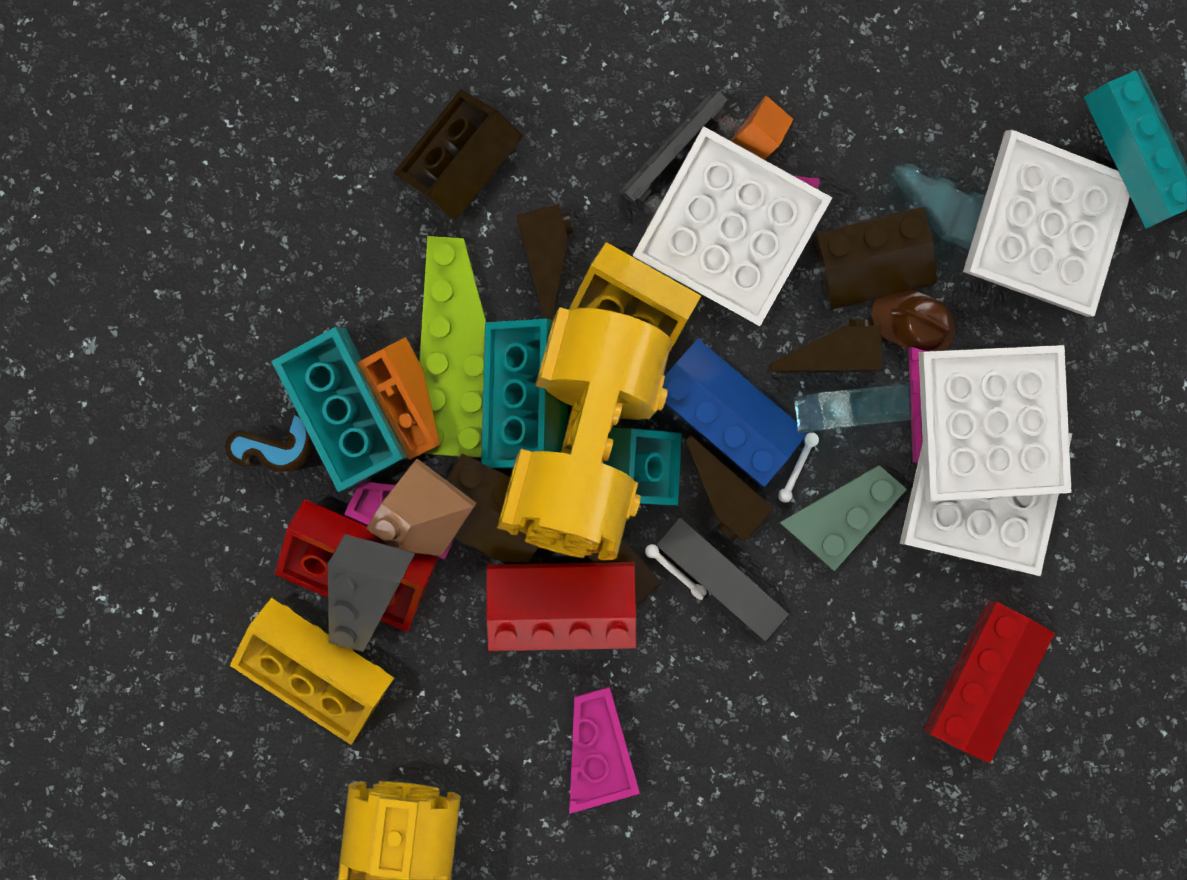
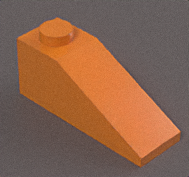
M405 337L357 362L409 460L440 445L424 371L407 338Z

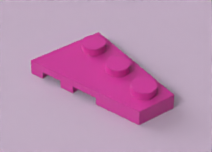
M610 686L574 696L569 814L640 794Z

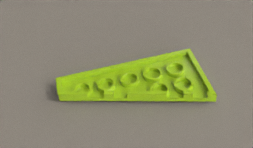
M427 236L419 362L424 371L440 445L423 454L460 456L463 453L469 457L482 458L486 320L464 238Z

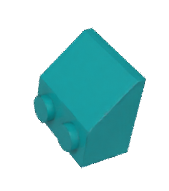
M612 428L607 438L613 439V446L608 460L603 461V464L624 472L633 478L635 482H638L636 494L641 495L640 504L678 505L682 433Z

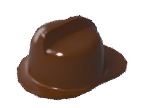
M913 289L878 298L873 303L871 311L873 325L881 326V336L905 349L914 347L930 352L944 351L953 341L956 330L954 317L945 305L932 297Z

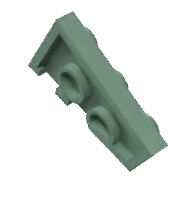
M877 465L779 523L831 570L835 571L907 489L880 465Z

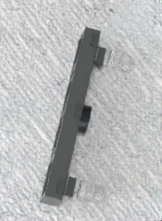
M711 91L619 192L629 201H635L639 198L643 202L652 192L649 186L671 161L677 163L689 152L688 142L711 118L717 122L726 112L722 107L728 99L720 91ZM729 114L724 116L718 123L731 137L740 129V126ZM653 194L647 199L645 205L656 214L662 200L656 194Z

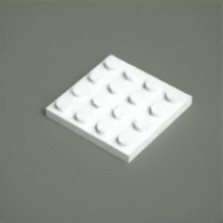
M703 126L636 248L633 257L760 326L832 197Z
M1005 131L963 272L1075 313L1094 317L1130 198L1119 171L1017 131Z
M1064 345L918 352L926 501L1071 493Z
M1069 433V447L1072 438V433ZM922 442L900 544L1041 576L1059 494L926 501Z

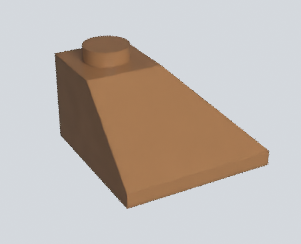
M416 459L381 503L366 529L391 547L414 553L442 556L477 503L419 459Z

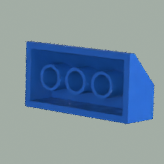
M697 339L665 375L662 388L668 389L664 405L760 487H765L808 433L807 430L700 339Z

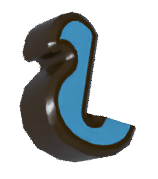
M297 411L292 421L287 443L244 430L233 432L225 443L226 454L234 463L244 467L254 466V458L257 456L266 468L276 472H293L307 464L315 450V446Z

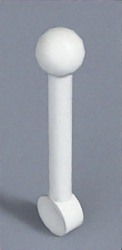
M808 433L804 437L805 446L785 488L778 493V498L781 502L787 503L792 499L791 491L811 448L819 442V438L815 433Z
M650 544L646 547V556L655 558L691 589L694 597L700 600L707 594L706 589L692 582L662 556L656 545Z

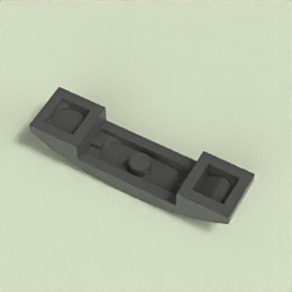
M681 518L656 544L764 641L772 635L789 615L769 595Z

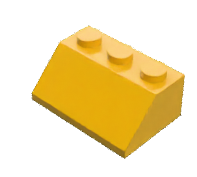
M606 242L591 264L569 310L579 308L601 309L645 321L669 336L671 339V351L701 295Z

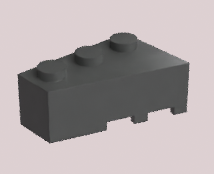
M344 534L328 563L329 643L364 652L413 559L414 552Z

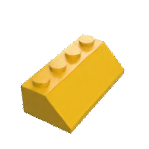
M273 598L267 602L249 625L230 664L231 667L350 745L355 741L394 679L381 667L372 664L354 652L353 649L329 643V635L320 627L311 624L294 613L288 606L282 605Z

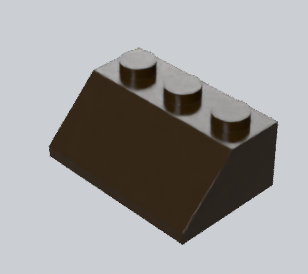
M460 89L393 174L438 210L456 221L461 213L469 207L470 202L481 188L490 181L493 173L505 158L514 151L515 146L523 135L498 110Z
M924 206L817 233L812 241L831 310L937 283L933 239Z
M462 453L456 459L446 480L477 504L454 539L505 565L528 564L538 546L525 542L526 534L519 531L518 535H511L508 531L497 528L510 477Z

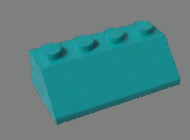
M1131 72L1104 84L1086 95L1084 99L1145 229L1186 211L1187 165L1143 72Z
M551 319L485 323L481 463L492 469H513L516 456L521 449L531 452H561L568 426V404L553 397L546 389L535 386L553 322Z
M334 327L271 362L337 491L341 492L379 475L409 458L357 364L362 359L346 328Z

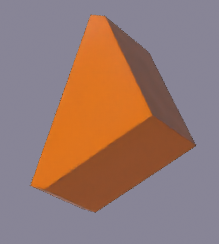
M765 96L729 141L765 160L780 146L793 118L770 98Z

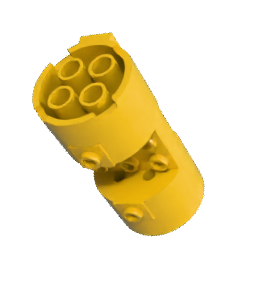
M559 307L552 322L535 386L546 389L553 397L573 406L560 453L550 451L531 452L524 449L519 451L515 459L497 528L506 530L511 535H518L519 531L526 534L525 542L553 552L584 558L585 555H592V552L599 553L598 558L600 560H613L617 558L626 521L630 516H636L641 495L636 494L638 482H635L633 478L624 472L603 464V461L608 460L613 446V439L607 437L608 433L611 432L612 426L617 425L619 418L633 420L650 419L657 410L662 411L668 389L662 388L665 379L663 375L671 347V339L666 333L645 321L613 311L591 308L567 310Z
M362 781L349 784L337 880H451L461 796L455 792H448L447 797L439 796L440 792L437 787L403 782L379 781V784H373V788H366V782Z

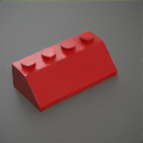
M304 499L287 528L275 575L328 598V563L344 534L389 545L366 529L367 526ZM415 553L380 621L403 631H409L439 557Z
M634 562L487 565L488 651L636 648Z
M988 600L924 730L930 735L990 763L1055 633L998 602Z

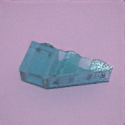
M903 163L902 166L896 164L889 175L916 208L924 206L927 221L938 236L970 250L985 196L976 192H970L968 195L956 190L957 185L945 178L937 177L935 181L922 175L924 171L913 164Z
M908 384L822 392L794 397L798 433L911 420Z

